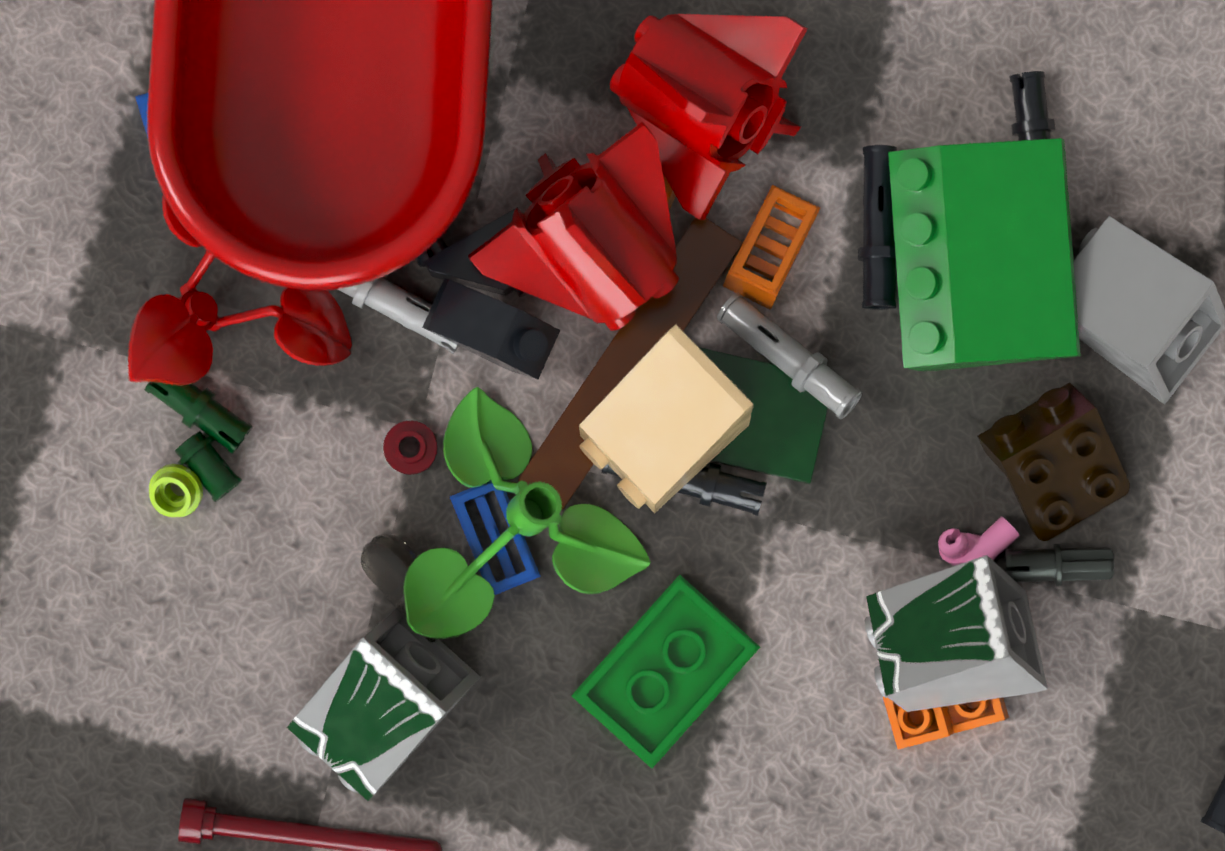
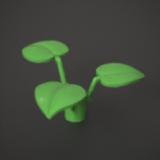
M479 387L472 389L462 399L452 413L445 431L443 452L446 464L452 475L467 487H480L491 480L495 489L515 493L516 496L511 499L506 509V518L510 526L469 566L460 553L449 548L430 549L419 555L412 562L405 575L403 588L407 623L415 633L436 639L451 638L465 634L481 624L492 608L495 595L491 584L476 573L517 534L535 536L548 527L550 538L559 542L552 555L554 569L566 585L581 593L599 594L611 590L650 565L651 561L637 537L619 519L605 509L591 504H577L570 506L560 515L562 509L561 498L551 485L543 482H534L528 485L523 480L518 483L504 481L503 479L509 480L518 477L529 464L532 455V443L526 428L513 413L493 401Z

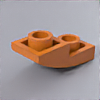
M883 697L898 750L1009 718L1004 698L906 712L889 698Z

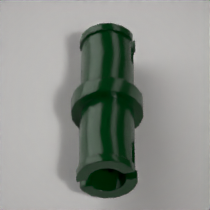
M149 382L144 389L148 394L151 393L184 417L182 423L191 429L195 425L227 448L231 454L238 449L245 439L244 436L253 427L250 423L247 424L214 400L216 394L208 388L202 391L192 383L173 385Z

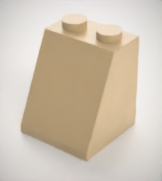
M675 325L579 425L580 436L584 439L579 447L599 469L602 470L607 464L622 479L617 484V487L636 508L640 509L646 504L656 513L749 426L753 403Z

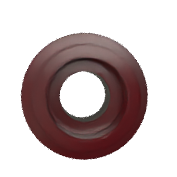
M411 420L403 421L393 426L388 431L383 444V452L388 464L394 470L406 475H415L427 470L435 461L438 451L436 437L430 428L421 422ZM408 437H413L420 442V451L414 457H405L400 451L401 442Z

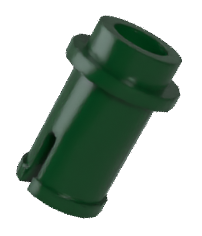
M198 431L175 450L181 458L178 464L186 465L191 469L212 496L213 501L217 502L240 484L242 479L234 473L211 445L214 439L211 436L206 438L201 431Z

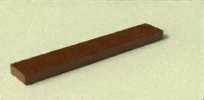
M694 218L675 246L677 264L674 271L679 276L676 286L660 298L652 296L635 309L636 313L632 320L619 329L518 481L523 480L528 485L534 482H543L551 485L560 495L562 502L561 510H564L594 465L579 447L584 441L580 436L579 425L673 326L677 325L684 332L743 242L707 218L705 220Z

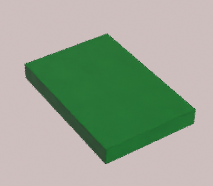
M679 575L571 696L652 769L758 651L760 646Z

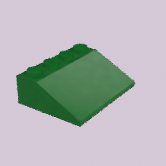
M1057 138L952 144L888 152L903 368L924 372L1081 356L1065 140Z

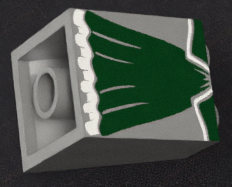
M987 555L866 596L870 616L865 618V629L871 644L877 650L879 666H876L874 669L877 686L883 697L889 698L906 712L1037 693L1048 689L1026 590Z
M400 605L360 640L287 728L297 737L300 745L308 753L319 756L338 774L340 781L345 787L359 793L369 801L480 679V676L439 639L415 633L408 626L406 609Z

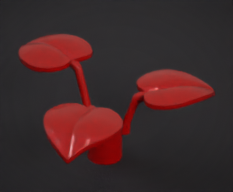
M163 194V214L170 231L183 243L192 247H201L202 245L176 217ZM206 250L205 255L188 282L180 287L181 296L179 298L170 294L157 295L146 301L139 309L129 341L128 376L131 382H160L173 385L194 383L209 372L213 361V345L206 331L216 332L225 326L268 316L279 318L274 327L276 343L286 354L302 363L317 366L338 364L350 356L352 342L343 312L335 298L327 290L285 288L280 297L281 307L270 305L223 317L217 316L218 307L213 297L208 293L197 291L196 288L215 258L214 255Z

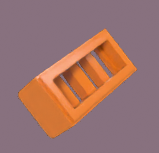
M772 185L726 276L723 287L735 293H740L743 297L767 309H772L819 213L820 207ZM773 207L801 220L799 228L797 229L770 216ZM766 227L792 240L790 246L787 247L762 235L763 228ZM754 246L781 259L780 266L778 267L751 254ZM744 266L772 279V282L744 269Z

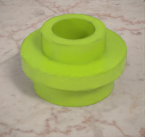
M179 464L165 465L150 480V501L153 507L164 516L184 517L194 512L200 505L203 498V487L200 479L191 469ZM171 482L180 486L185 495L178 496L174 494L171 489Z

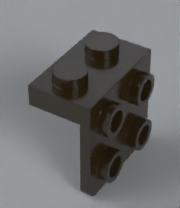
M1070 382L1060 388H1054L1045 392L1038 401L1016 414L1000 418L993 424L992 428L977 436L986 454L1006 475L1033 534L1041 541H1047L1124 497L1130 490V482L1096 407Z

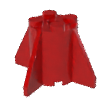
M670 14L659 19L654 15H650L638 26L634 37L636 45L626 63L621 65L611 78L610 90L619 96L621 104L627 107L636 125L643 121L656 138L662 172L682 208L699 220H705L730 172L738 171L746 165L739 161V158L744 156L749 149L758 155L774 133L795 136L801 128L799 125L782 117L787 101L779 96L780 87L787 89V83L782 79V76L808 29L792 18L777 16Z
M643 121L598 156L594 153L586 154L590 161L586 164L580 165L575 158H572L557 167L546 153L537 160L544 177L526 194V197L532 204L526 209L524 215L516 208L511 223L468 255L470 261L481 274L587 317L596 323H605L611 331H616L628 324L636 313L635 309L652 296L660 298L669 293L679 281V276L674 271L677 264V254L658 143Z

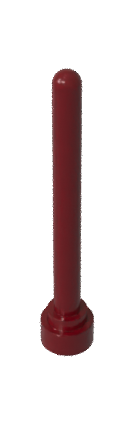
M185 798L183 802L178 836L179 842L201 844L203 839L213 840L214 835L341 851H442V846L435 840L217 813V807L207 806L206 800Z

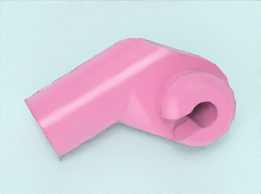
M1001 516L982 535L960 532L959 529L955 528L947 529L938 540L939 554L943 560L952 566L985 555L995 560L1020 535Z

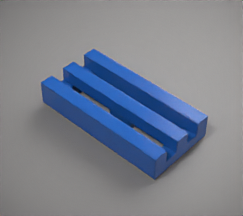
M491 480L480 487L470 488L450 496L475 559L483 552V548L464 504L465 502L472 499L475 500L492 543L500 536V533L484 496L485 494L492 491L495 492L508 527L510 526L506 518V509L510 502L508 495L505 491L495 489ZM517 534L513 539L526 571L516 574L505 546L496 554L506 579L496 583L488 562L479 569L481 576L491 584L494 595L541 577L523 535Z

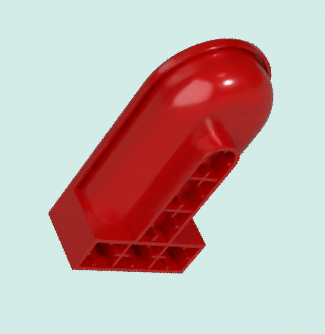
M155 0L147 135L156 178L164 197L176 217L208 252L226 265L262 282L285 288L332 290L352 287L376 280L413 261L447 230L459 214L478 174L486 132L493 0Z

